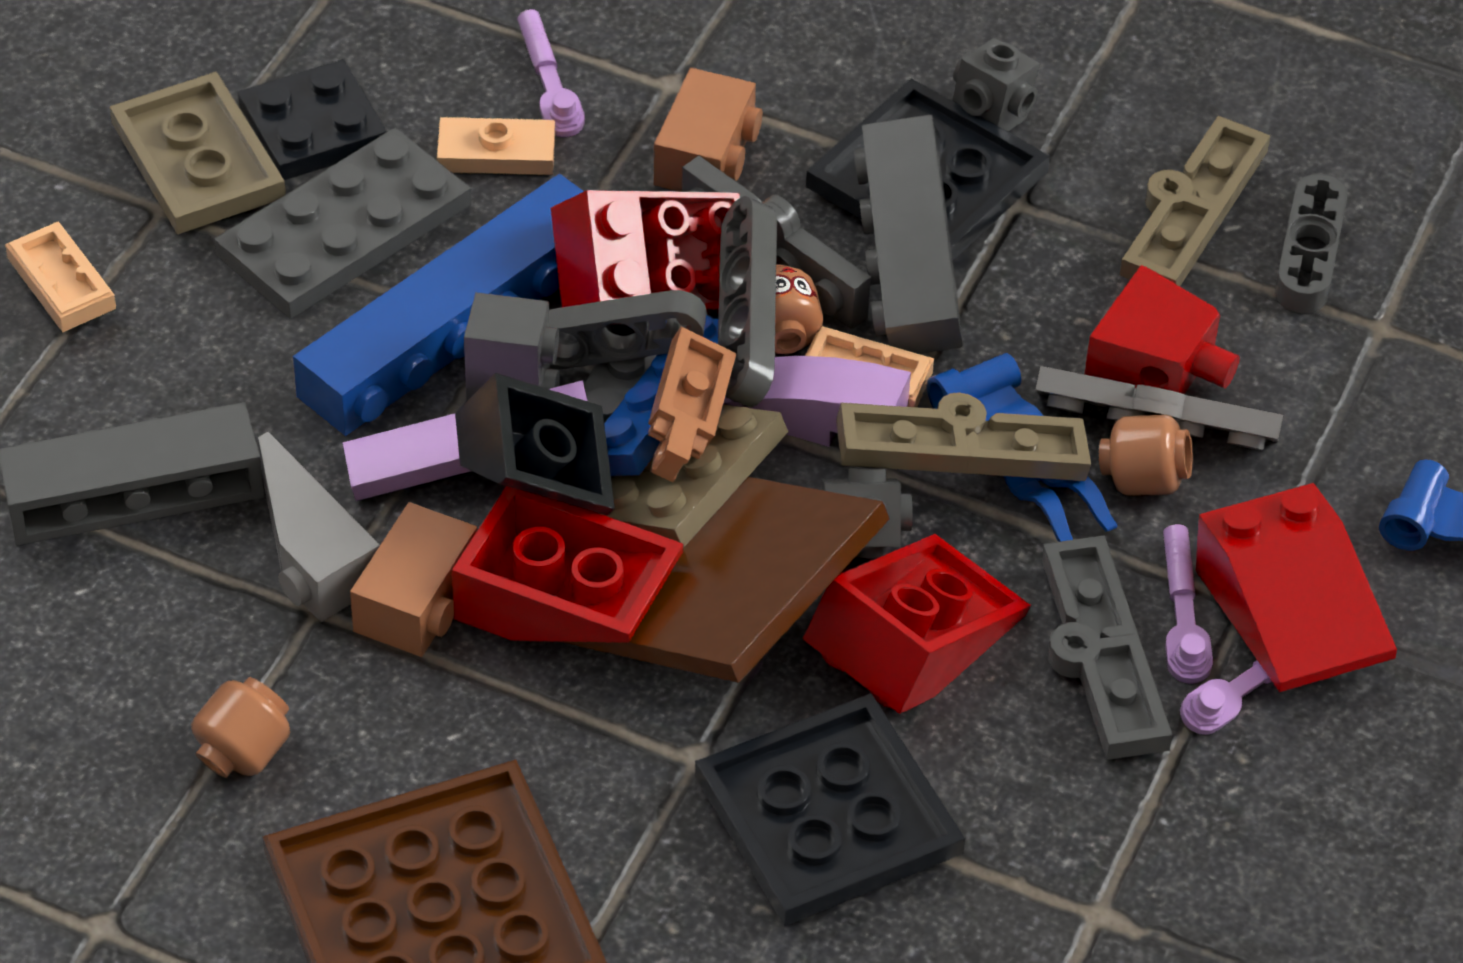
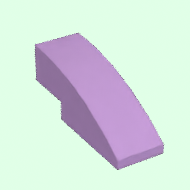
M775 357V370L771 387L765 398L752 408L781 412L788 429L787 435L829 447L835 433H838L836 418L841 402L907 407L911 372L875 363L836 357ZM727 398L724 399V405L746 407Z

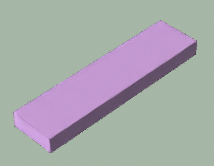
M583 381L550 389L588 401ZM455 413L343 442L350 484L356 501L471 471L460 466Z

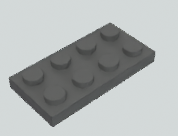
M395 127L214 238L215 253L217 257L287 317L292 319L472 205L471 188Z

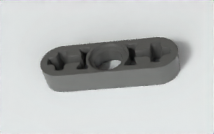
M1311 174L1299 180L1295 188L1275 286V297L1279 304L1295 313H1314L1322 309L1328 299L1348 197L1346 187L1335 177L1326 174ZM1314 200L1325 202L1323 216L1311 214ZM1307 236L1315 237L1323 241L1326 247L1317 250L1307 249L1296 240ZM1300 270L1312 272L1309 287L1297 285Z

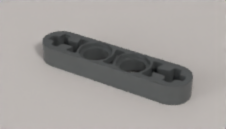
M742 196L729 208L721 228L718 345L736 353L725 398L752 408L765 398L771 387L775 370L776 211L772 207L750 197Z
M670 290L550 309L549 327L559 328V332L571 334L578 340L577 343L571 345H558L556 361L554 365L550 364V369L562 370L667 354L671 341L680 327H684L703 337L707 316L706 306L700 298L692 293L682 290ZM612 323H621L631 327L635 333L629 336H619L609 332L605 326Z

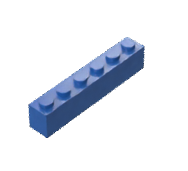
M559 173L293 356L297 398L344 436H347L365 422H371L378 418L386 407L410 390L422 387L433 374L454 359L465 356L464 335L476 292L540 300L542 297L554 294L560 288L550 207L584 191Z

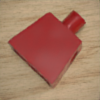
M1141 265L1090 335L1084 375L1135 385V388H1137V385H1144L1185 394L1196 377L1224 389L1227 388L1237 371L1240 356L1215 345L1220 314L1214 306L1152 269Z

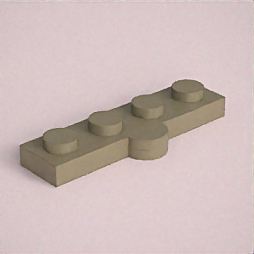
M1217 116L1185 164L1183 173L1175 170H1161L1154 173L1149 178L1145 197L1146 207L1152 215L1122 258L1119 276L1131 280L1138 268L1143 265L1181 286L1267 154L1270 135Z
M960 392L944 396L940 400L937 409L841 402L836 418L842 466L1086 481L1091 467V460L1083 419L996 413L990 417L989 421H986L987 411L984 405L977 398Z

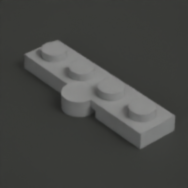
M1040 366L1035 389L1038 394L1049 396L1047 407L1082 414L1084 404H1091L1109 408L1107 419L1117 421L1124 416L1169 415L1177 421L1180 429L1189 430L1191 437L1203 438L1205 428L1229 433L1228 444L1255 450H1263L1265 440L1278 443L1283 420L1282 414L1197 398L1156 387L1137 385V388H1135V385L1044 366Z

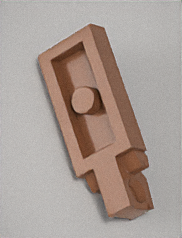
M680 327L671 341L648 422L651 425L648 435L660 441L654 453L651 472L671 482L675 481L679 470L684 464L688 463L690 456L699 459L714 438L736 357L735 352L684 327Z

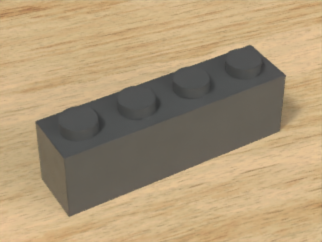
M932 114L862 125L864 148L854 150V159L859 185L869 183L870 198L860 199L859 202L864 234L874 233L876 248L865 250L868 275L871 276L870 285L880 284L882 299L871 301L876 337L887 335L889 346L917 354L962 348L963 339L939 150Z
M245 402L222 407H211L206 410L164 418H154L101 430H90L80 434L38 442H27L0 449V470L16 546L264 497L260 455Z

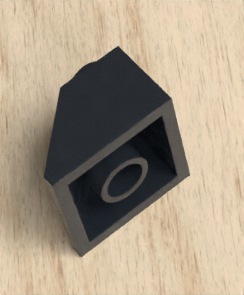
M495 373L455 413L460 466L499 484L607 516L615 509L601 405Z

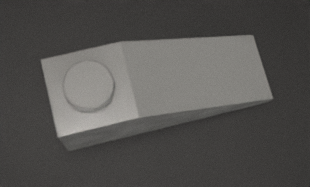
M266 432L258 437L262 479L281 568L278 576L284 593L293 604L297 606L304 604L322 622L351 605L350 591L380 545L269 432Z

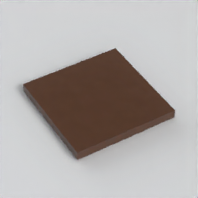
M748 477L683 548L682 555L629 643H563L739 683L886 524L890 518L883 501Z
M516 759L262 836L265 854L308 963H607Z

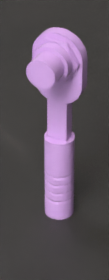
M526 10L518 16V23L535 72L540 75L545 89V93L540 98L542 119L555 120V136H574L584 127V112L579 98L573 91L562 88L556 71L557 63L539 13L536 10Z
M1175 524L1166 527L1163 531L1170 599L1174 602L1176 626L1168 632L1166 637L1167 668L1175 679L1183 683L1193 684L1201 682L1209 676L1213 664L1212 648L1208 633L1195 623L1193 605L1195 586L1188 528L1184 525Z
M1256 660L1250 669L1230 682L1222 679L1209 680L1185 697L1180 707L1181 719L1195 733L1203 735L1212 734L1236 718L1241 710L1242 698L1263 683L1269 684L1271 679Z

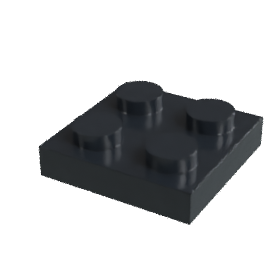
M344 59L237 91L241 112L284 181L335 165L387 133V130Z

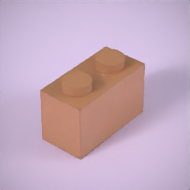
M689 69L654 143V186L682 192V167L697 156L708 161L734 181L739 179L745 160L744 146L747 141H756L762 123L763 111L761 108L755 107L756 83L699 69Z
M408 502L350 591L353 632L423 657L435 636H444L454 617L452 569L476 534L477 526Z

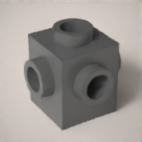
M993 38L973 52H966L958 61L953 73V80L956 82L952 101L961 105L967 113L980 116L1008 132L1027 119V115L1037 99L1038 89L1034 86L1040 63L1019 52L1015 46Z
M852 467L848 468V479H821V490L883 501L890 519L855 558H879L886 555V547H901V531L912 530V495L901 494V483L896 478H886V468Z

